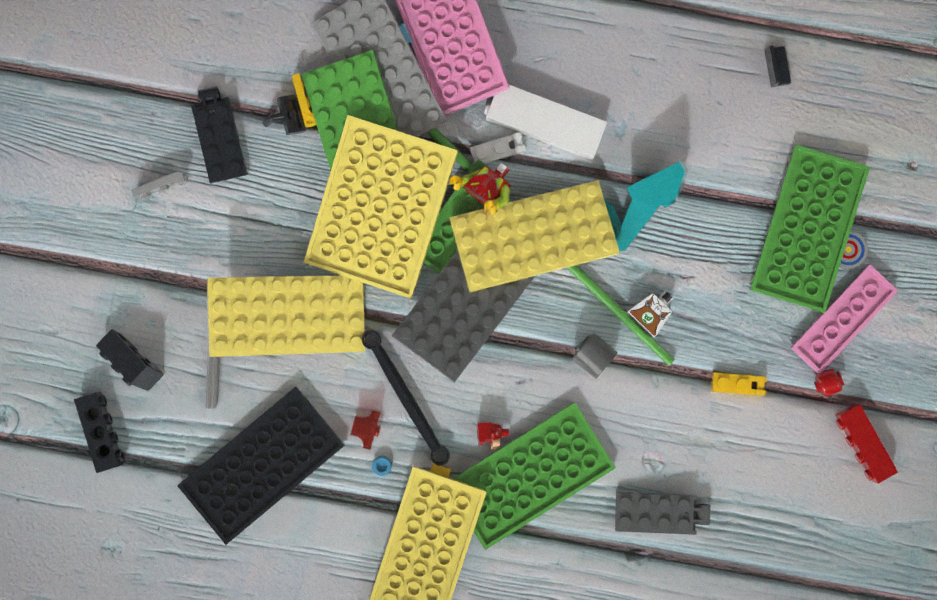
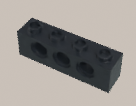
M95 392L74 399L96 473L124 465V455L122 450H119L117 444L119 442L118 435L115 431L113 432L111 425L113 424V419L106 409L107 399L105 395H102L101 392ZM94 408L99 413L97 418H94L91 414ZM98 427H102L104 429V435L102 437L99 436L97 433ZM104 445L110 448L108 455L103 452Z

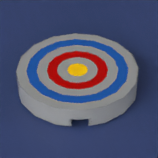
M850 231L840 268L853 269L861 265L866 259L868 246L860 234Z

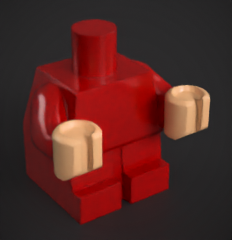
M490 422L477 423L478 446L489 442L491 450H498L502 437L509 436V430L501 429L499 424Z

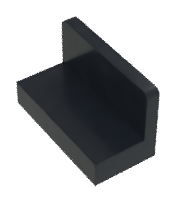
M773 45L769 46L764 52L771 88L790 85L791 78L785 46L775 48Z

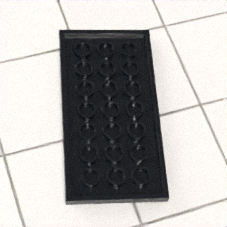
M296 386L179 483L177 487L224 544L227 545L342 449L345 444Z

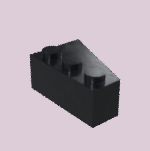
M113 329L96 345L100 350V356L112 363L110 365L115 372L121 373L123 375L122 380L129 386L134 385L149 391L164 375L161 371L153 369L149 365L151 362L147 358L144 359L129 340Z

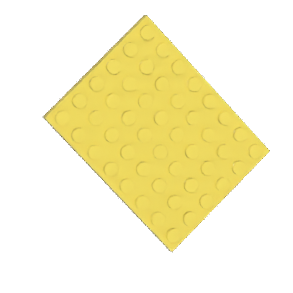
M347 115L304 263L412 299L459 150Z

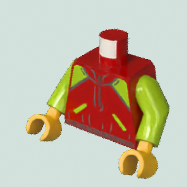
M502 163L499 164L495 171L484 166L482 169L461 177L458 175L451 176L449 184H454L455 190H459L462 185L468 194L484 205L485 212L490 209V214L495 215L498 209L509 201L510 184L504 177L510 169Z

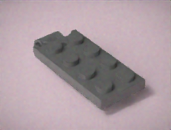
M616 492L615 531L697 535L695 524L710 525L711 505L696 504L697 495ZM684 512L688 513L687 517L683 516Z

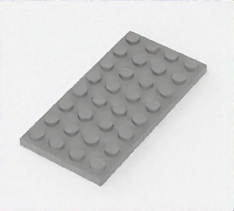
M349 0L312 22L332 63L371 50L375 52L398 131L420 137L448 121L386 0Z

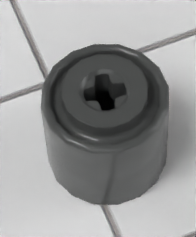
M593 333L591 336H587L575 350L572 360L597 379L618 352Z

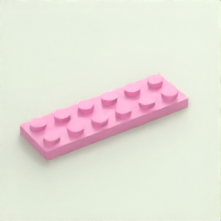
M867 265L831 303L826 312L822 313L790 348L817 374L822 373L898 290L873 266Z

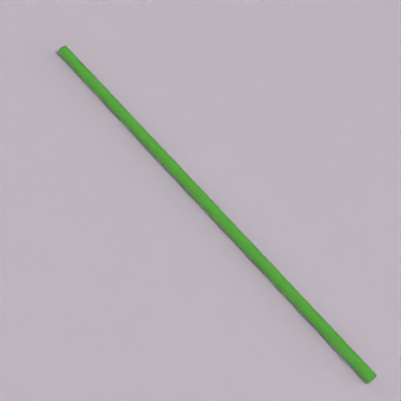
M436 128L427 132L438 144L458 150ZM458 151L456 161L469 172L474 165ZM578 265L567 267L668 366L673 363L675 359Z

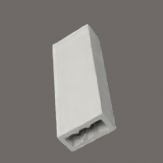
M509 85L510 89L492 96L491 104L487 103L484 114L487 115V121L516 132H521V134L589 160H593L607 122L511 85Z

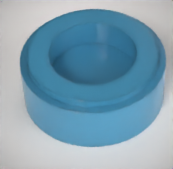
M385 456L377 457L372 464L374 473L379 476L387 475L392 468L390 459Z

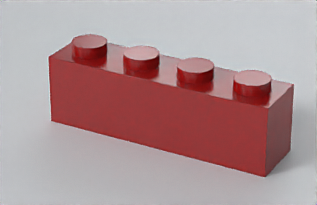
M853 404L835 414L837 426L840 430H844L846 434L845 440L850 447L854 448L856 452L854 454L859 464H863L865 468L864 474L869 481L879 484L899 473L860 404Z

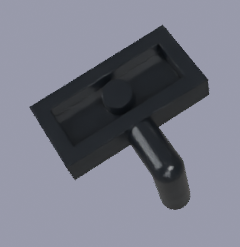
M297 94L278 97L277 103L280 113L270 114L263 121V125L269 127L273 122L282 120L286 135L304 133L306 127Z

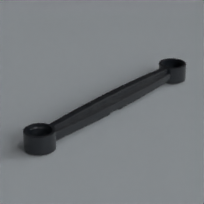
M374 330L365 332L362 337L363 345L367 349H372L397 397L431 449L430 457L432 462L438 466L445 465L450 459V452L448 448L441 446L411 391L382 347L380 333ZM369 333H375L379 337V343L374 347H370L366 344V341L364 342V338L366 339ZM439 448L446 450L447 459L444 462H437L433 458L434 452Z

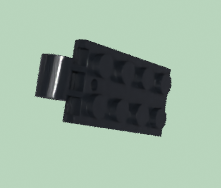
M217 86L198 90L201 105L196 106L194 104L191 105L210 184L247 176L248 172L230 98L224 97L225 99L221 100ZM214 109L215 113L212 115L211 110Z

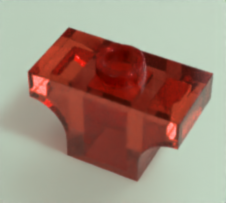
M373 410L367 417L356 415L350 435L359 437L363 442L364 449L371 450L374 438L379 436L381 426L378 425L381 411Z

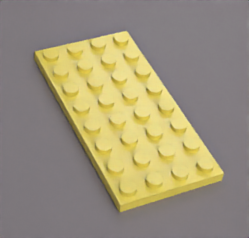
M598 180L509 202L499 208L495 215L490 214V209L487 212L481 209L453 216L449 219L469 293L607 258L620 253Z
M345 276L207 278L209 357L365 352V346L362 343V337L365 333L363 282Z
M413 466L370 600H451L487 490Z

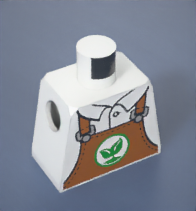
M664 291L659 297L651 293L630 308L627 313L653 338L658 334L672 313L667 305L672 301L673 297L667 291Z

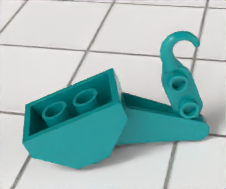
M683 160L627 187L633 199L623 223H621L613 205L604 199L619 251H624L629 247L661 205L666 208L676 202L675 199L679 197L688 173Z

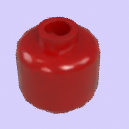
M834 369L818 373L816 375L817 381L814 382L817 392H822L826 397L841 392L842 386L845 385L840 372H836Z

